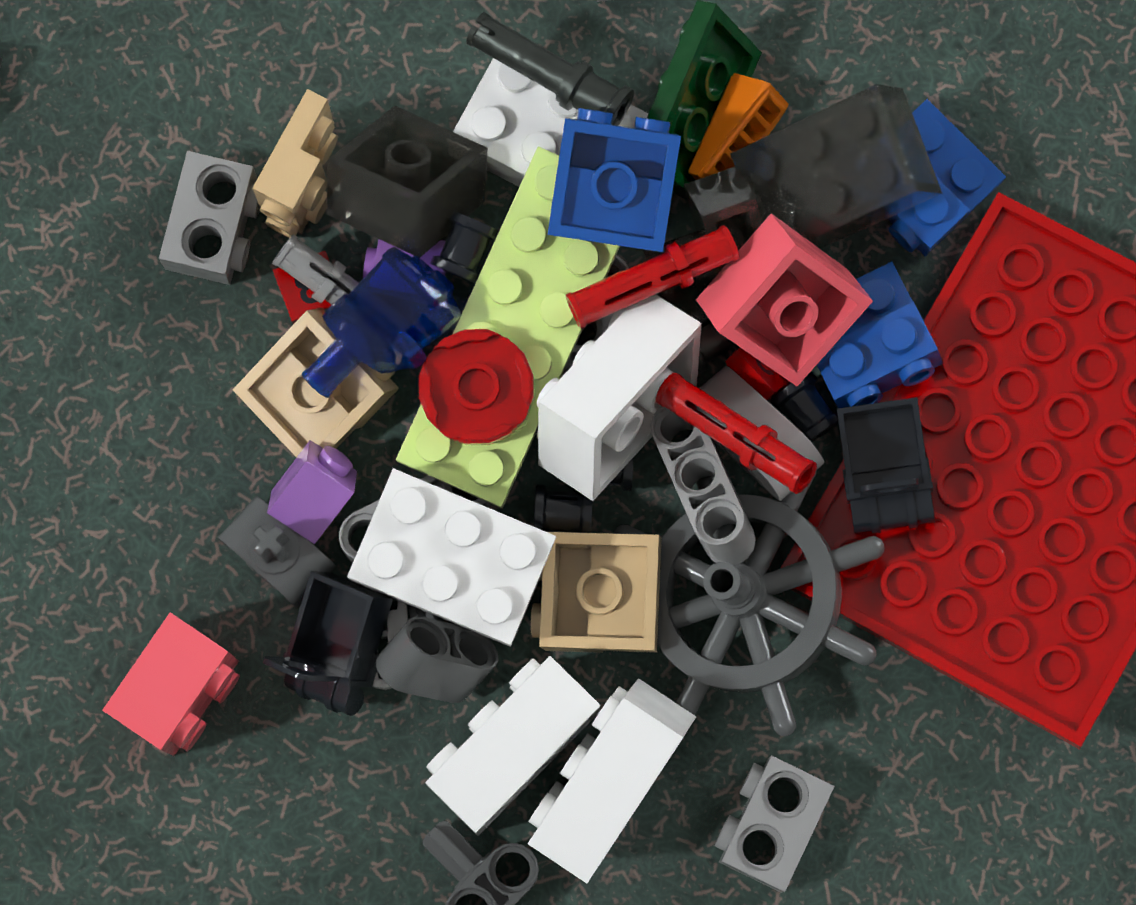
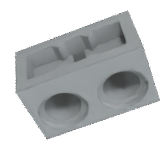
M187 151L159 255V260L165 270L228 285L231 284L234 270L243 272L250 249V239L243 238L247 218L256 219L260 211V206L252 189L258 179L253 166ZM228 182L236 187L235 195L225 204H213L207 200L210 188L217 183ZM214 235L222 240L219 252L213 257L199 258L193 254L195 243L203 236Z
M772 755L767 759L764 767L753 763L739 794L749 798L739 819L731 815L728 816L714 845L724 851L719 863L780 893L785 892L835 786ZM787 780L796 787L799 799L796 807L791 812L777 811L769 803L768 789L773 781ZM758 831L767 834L774 844V854L771 860L764 865H755L744 856L743 842L751 832Z

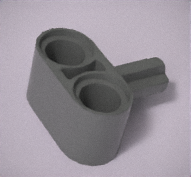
M256 495L222 532L218 539L240 556L250 568L298 609L301 606L311 571L332 572L336 566L309 540L267 513L268 504Z
M407 604L411 619L406 622L378 655L376 668L379 675L386 684L403 693L449 703L463 702L496 666L498 652L495 645L486 636L462 626L444 622L443 618Z
M445 820L438 823L422 841L423 846L459 882L453 888L454 891L447 900L446 905H457L461 898L470 894L479 895L485 900L487 905H516L532 889L537 881L539 873L537 858L530 849L522 844H504L483 857ZM506 854H520L529 863V877L520 886H505L497 878V863Z

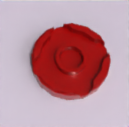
M464 329L443 338L428 355L419 374V400L429 422L445 437L464 445H490L509 437L526 420L534 401V375L525 354L508 338L488 329Z

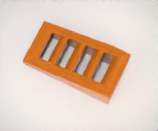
M734 73L693 158L688 173L709 194L720 198L782 118L789 105L788 102L770 83Z

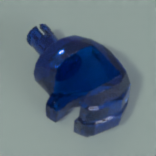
M396 247L388 249L382 255L383 258L350 294L344 293L322 316L336 339L308 369L306 368L302 372L303 378L319 394L329 398L337 386L361 362L381 374H388L401 369H416L427 359L423 349L448 331L462 316L452 296L453 284L440 271L433 270L418 256H410Z

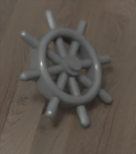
M816 472L811 482L801 493L794 494L791 492L781 501L756 495H738L749 522L765 524L746 563L744 560L737 565H732L728 562H717L710 565L689 555L688 553L699 542V539L692 528L687 514L680 517L662 537L657 644L665 656L678 669L689 676L676 703L693 715H696L710 686L737 693L762 691L775 732L780 736H789L796 729V720L784 683L794 679L808 669L825 648L863 666L870 665L875 661L877 653L872 644L836 627L842 601L839 572L878 559L884 553V543L880 538L871 536L831 550L822 534L797 512ZM706 476L696 481L698 490L708 487L714 480V477ZM628 524L619 525L614 531V534H647ZM733 524L722 525L715 531L713 538L721 539L729 536L734 531ZM787 533L801 548L806 559L767 573ZM677 574L704 587L708 594L674 606V587ZM813 582V599L810 613L773 596ZM719 615L699 654L688 643L680 628ZM763 617L799 634L786 649L776 656ZM741 625L753 665H722L721 663Z

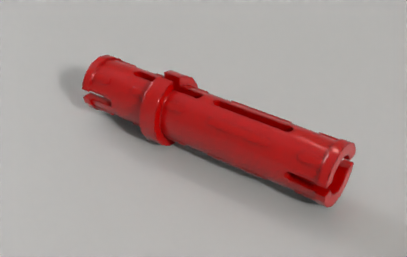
M725 225L720 226L719 229L681 246L677 242H673L664 246L665 253L617 272L576 292L565 294L568 306L578 327L582 329L594 321L635 305L678 284L684 289L694 284V277L731 261L739 260V252L729 229Z
M674 372L670 374L661 384L656 395V403L666 407L705 435H708L740 456V463L751 471L760 469L788 487L794 494L801 493L811 482L817 469V463L805 458L778 440V433L767 425L758 427L727 407L723 402L685 380L679 373ZM697 406L706 411L707 413H709L710 415H712L713 417H715L716 419H718L719 421L726 424L727 427H723L707 415L700 412L697 409ZM745 437L755 445L761 447L762 449L766 450L767 452L775 456V460L769 457L763 451L757 449L756 447L746 442Z

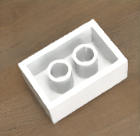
M493 58L450 136L452 153L519 187L538 146L560 155L565 117L577 119L578 110L572 108L567 111L560 107L559 102L556 101L555 93ZM630 105L619 126L634 128L636 117L647 118L648 113Z
M653 295L635 305L615 312L609 322L608 329L596 341H587L576 354L573 366L560 379H551L540 392L537 399V407L539 408L537 431L538 465L594 501L652 437L650 427L652 417L662 407L656 403V395L664 380L670 374L676 372L682 375L685 380L697 386L702 323L658 295Z
M393 468L347 577L351 581L511 647L556 536Z
M551 656L541 665L534 658L531 659L509 682L511 685L510 689L514 693L500 707L491 700L469 722V729L473 732L471 737L459 749L450 742L426 766L428 771L433 774L425 782L427 786L477 836L501 814L599 713L601 705Z
M639 678L629 691L618 686L592 723L593 727L601 731L598 737L594 738L587 734L560 772L561 775L569 779L568 783L564 786L556 781L528 821L538 828L528 842V845L585 883H588L687 733L696 716Z

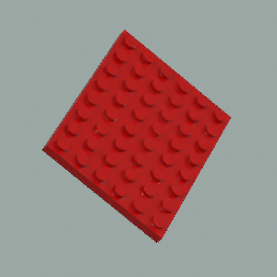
M998 192L924 319V323L938 348L943 364L935 367L934 373L921 383L913 386L901 384L882 393L883 397L878 402L915 397L918 399L925 454L929 460L931 480L933 482V493H931L935 522L918 524L917 528L910 529L909 526L882 529L881 533L872 534V531L854 533L851 505L847 504L843 470L845 469L844 459L808 521L822 534L831 550L871 536L880 538L884 543V553L878 559L839 572L842 587L839 617L1080 750L1136 651V262ZM796 542L781 568L806 559ZM813 582L791 589L812 601Z

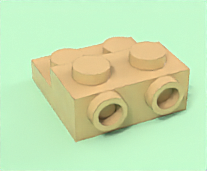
M309 89L306 90L252 188L260 206L259 210L267 216L265 224L288 238L293 234L296 236L298 232L302 234L308 221L317 224L331 198V194L325 191L328 183L323 165L332 154L338 140V135L332 133L335 126L328 99Z
M322 307L307 310L233 389L240 399L296 458L309 440L323 449L325 446H331L336 449L355 429L363 427L399 389L390 379L395 373L393 366L384 356L373 349L365 353L351 338L356 333L354 325L347 317L335 309H330L328 312Z
M548 532L555 535L556 539L538 580L542 581L541 603H534L531 612V634L533 638H540L539 647L545 651L657 652L662 539L660 535Z

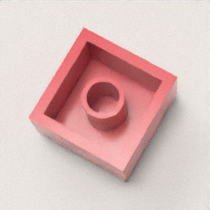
M771 213L738 250L740 259L727 263L698 296L696 301L720 334L795 386H798L869 307L873 300L847 268Z
M170 612L102 711L158 749L172 756L177 753L179 748L188 752L206 728L207 723L201 719V716L211 701L214 699L221 704L236 685L240 675L233 669L239 660Z

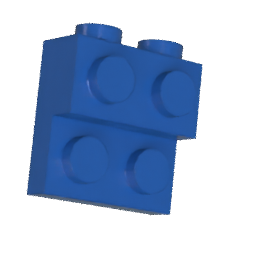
M928 99L893 132H888L850 169L847 180L852 184L849 192L856 202L870 213L877 209L892 223L888 228L892 237L907 251L913 252L917 248L925 257L1006 178Z
M578 108L577 119L565 117L547 235L663 252L681 136L669 133L670 122L636 117L634 128L611 125L613 113Z
M893 262L856 279L873 302L817 364L838 408L878 403L883 397L882 393L901 384L913 386L921 383L934 373L935 367L943 364L938 348Z

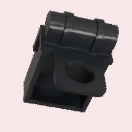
M917 397L838 408L837 414L845 463L843 476L847 504L851 505L854 533L872 531V534L881 533L882 529L909 526L910 529L917 528L918 524L935 522L931 493H933V482L931 480L929 460L925 454Z
M311 571L287 652H284L283 657L265 656L263 663L286 673L284 679L285 686L296 691L298 696L307 700H316L333 712H342L353 716L358 713L364 702V692L359 687L373 686L377 673L376 659L380 654L377 650L393 598L332 572Z

